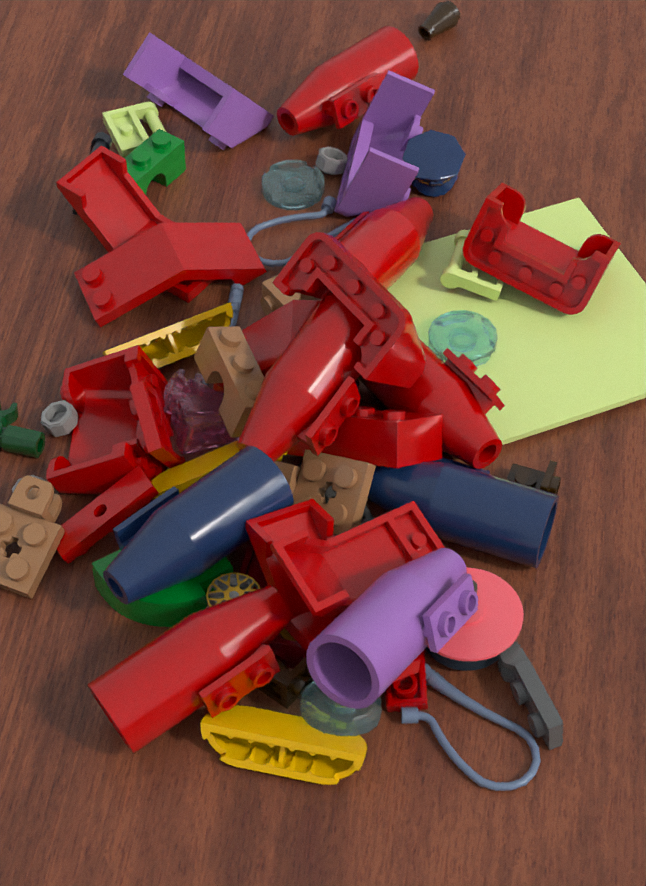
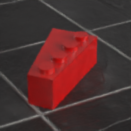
M361 406L357 408L351 417L345 419L338 429L334 442L330 446H325L321 453L391 468H401L422 462L442 459L443 414L405 412L404 410L379 411L375 410L374 407ZM300 441L288 450L287 454L304 456L305 449L310 450V447Z

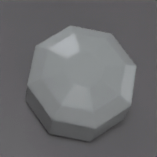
M324 147L320 148L315 165L324 173L330 175L342 174L348 157L339 149Z
M65 400L54 402L42 412L41 424L46 432L54 437L66 435L78 424V413L73 405Z

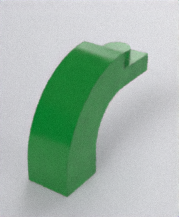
M120 550L92 563L95 587L107 604L130 620L157 627H172L188 615L207 608L206 594L208 586L219 576L233 573V566L225 557L198 577L132 603L123 604L111 592L103 577L104 570L120 553Z

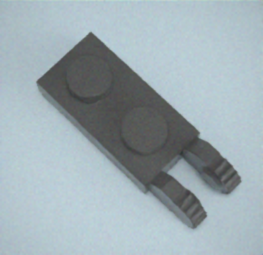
M518 641L514 642L507 650L498 655V658H500L498 659L499 672H501L503 680L510 683L511 691L517 704H525L529 712L527 715L528 723L536 738L542 736L548 750L562 746L563 720L524 650L520 648Z

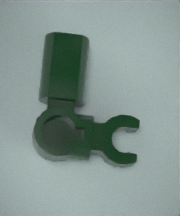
M13 402L7 410H1L0 403V448L2 447L6 452L39 458L45 447L44 433L9 425L18 419L17 403Z

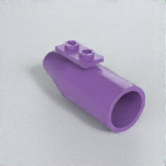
M440 548L385 572L310 643L307 649V666L320 690L342 706L354 709L365 708L374 703L428 645L430 652L437 653L478 610V596L474 591L472 576L467 574L466 565L461 556L451 549Z

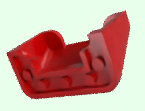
M501 183L486 197L469 231L462 249L464 258L472 266L565 314L573 315L583 311L621 243L606 235L593 234L584 241L578 251L521 222L520 220L526 208L525 198L518 190Z
M322 232L310 234L272 283L284 295L291 297L295 293L319 298L322 301L327 293L331 291L364 324V327L353 339L361 347L362 352L361 362L358 361L354 369L365 380L410 389L421 376L426 364L425 354L411 314L335 237Z
M139 345L64 370L63 382L60 387L61 398L73 405L77 411L78 424L73 428L68 460L63 456L54 457L50 460L46 470L47 481L58 492L102 494L138 465L147 474L151 482L156 476L165 471L166 466L151 454H146L140 444L139 433H142L140 422L134 418L130 409L129 401L133 400L129 386L144 381L155 390L169 423H171L173 395L166 378Z

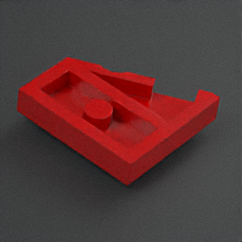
M144 381L129 386L133 400L129 401V405L134 418L141 425L142 433H139V441L144 452L151 454L169 469L185 463L184 456H179L173 451L170 437L174 433L166 418L157 392Z

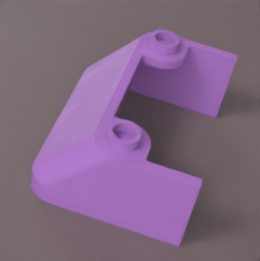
M150 32L123 73L124 76L149 91L147 98L161 107L164 103L169 104L201 126L202 130L211 135L208 140L223 150L227 145L234 148L265 129L274 118V115Z
M390 70L387 71L352 138L334 212L346 217L356 216L364 211H369L370 213L376 209L408 199L411 191L409 187L416 177L419 167L403 161L402 157L409 139L423 132V127L419 126L421 116L432 99L435 90Z

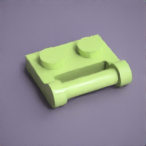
M144 102L102 113L103 123L120 156L123 158L149 138L140 119L148 123L153 133L158 129L165 131L158 118V109L153 102Z
M469 230L458 231L454 239L455 249L448 267L442 271L440 277L442 285L450 289L460 287L497 301L504 284L503 281L474 266L471 273L461 270L465 261L462 249Z

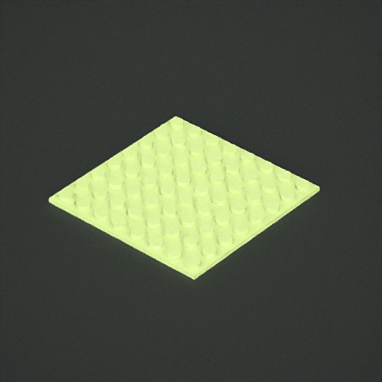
M580 198L524 213L520 220L578 251L584 241L593 234H602L609 237ZM456 234L423 243L414 264L388 289L411 314L419 339L444 362L447 358L443 352L447 348L457 357L463 353L478 368L474 372L478 377L482 378L486 374L501 389L496 395L505 406L500 411L493 406L486 413V416L499 436L502 445L646 398V283L619 248L583 311L573 315L565 314L505 282L497 301L460 287L450 289L443 286L440 277L444 268L448 267L454 252ZM465 259L461 270L471 273L473 266Z

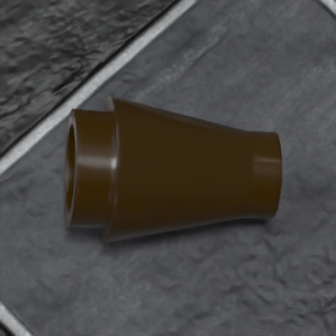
M451 1L437 3L423 24L418 27L421 37L430 41L433 37L455 27L460 19V12L457 6Z

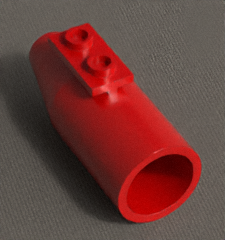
M383 26L313 69L278 108L277 119L280 126L287 134L292 136L335 125L338 129L345 127L365 114L388 70L410 80L416 77L418 73V58L413 45L397 28Z
M412 197L376 209L370 213L369 211L362 212L335 238L388 290L417 260L433 220V210L426 200Z
M331 291L327 293L266 373L238 440L237 447L239 450L246 446H254L267 454L275 462L301 441L310 447L314 455L319 456L325 446H330L334 442L338 429L345 419L351 417L356 412L361 397L355 382L360 374L354 369V366L358 361L361 362L362 352L361 347L353 339L364 327V324Z
M420 340L426 359L425 369L410 389L365 380L359 375L358 379L389 410L443 414L442 451L476 469L487 467L499 456L502 450V442L486 413L493 406L499 411L505 406L496 395L501 389L486 374L482 378L478 377L474 373L478 368L463 353L457 357L447 348L443 352L447 358L444 362Z
M272 585L262 587L188 615L88 683L87 686L130 751L135 754L205 705L210 716L214 718L219 713L232 709L242 697L255 688L269 683L274 675L281 671L273 650L269 645L293 619V615L284 599Z

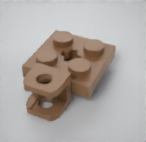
M305 449L301 467L283 462H274L285 476L291 488L294 499L293 505L314 499L334 518V535L342 534L361 524L376 468L375 465L325 453H320L319 456H316L311 450ZM332 485V489L337 491L335 498H329L326 503L325 492Z
M27 475L17 484L8 502L10 507L0 504V588L32 599L65 530L61 525L55 523L62 508L61 497L58 494H54V487L50 482ZM13 542H17L21 552L19 554L13 553L10 558H6V547Z

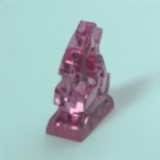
M184 369L176 371L165 386L163 410L166 413L172 414L170 421L178 434L176 444L181 454L223 446L239 440L240 437H230L218 411L223 401L224 392L215 391L203 384V376L200 373H196L193 380L184 377Z

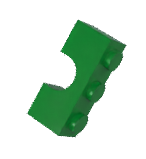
M158 129L125 157L128 173L145 195L151 180L167 187L186 170L184 140L161 129Z

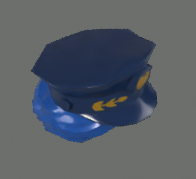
M429 130L409 139L402 159L409 164L419 167V171L411 185L426 196L437 197L451 190L458 179L457 175L466 154L455 136Z

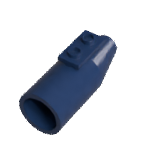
M246 446L181 493L173 486L112 529L119 545L120 553L103 572L107 586L123 604H129L204 574L250 540L245 527L247 520L294 504L293 494L285 476L267 454L254 446Z
M442 457L439 460L422 462L401 468L376 466L367 499L388 512L414 501L439 539L537 569L551 534L559 495L489 475L490 471L476 469L470 465Z

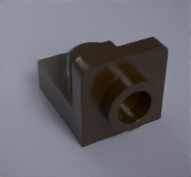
M551 460L546 472L513 463L506 479L553 494H558L561 477L555 476L558 462Z
M306 657L292 671H289L287 666L276 658L281 671L275 674L269 683L257 689L288 709L297 698H304L313 685L314 680L309 672Z

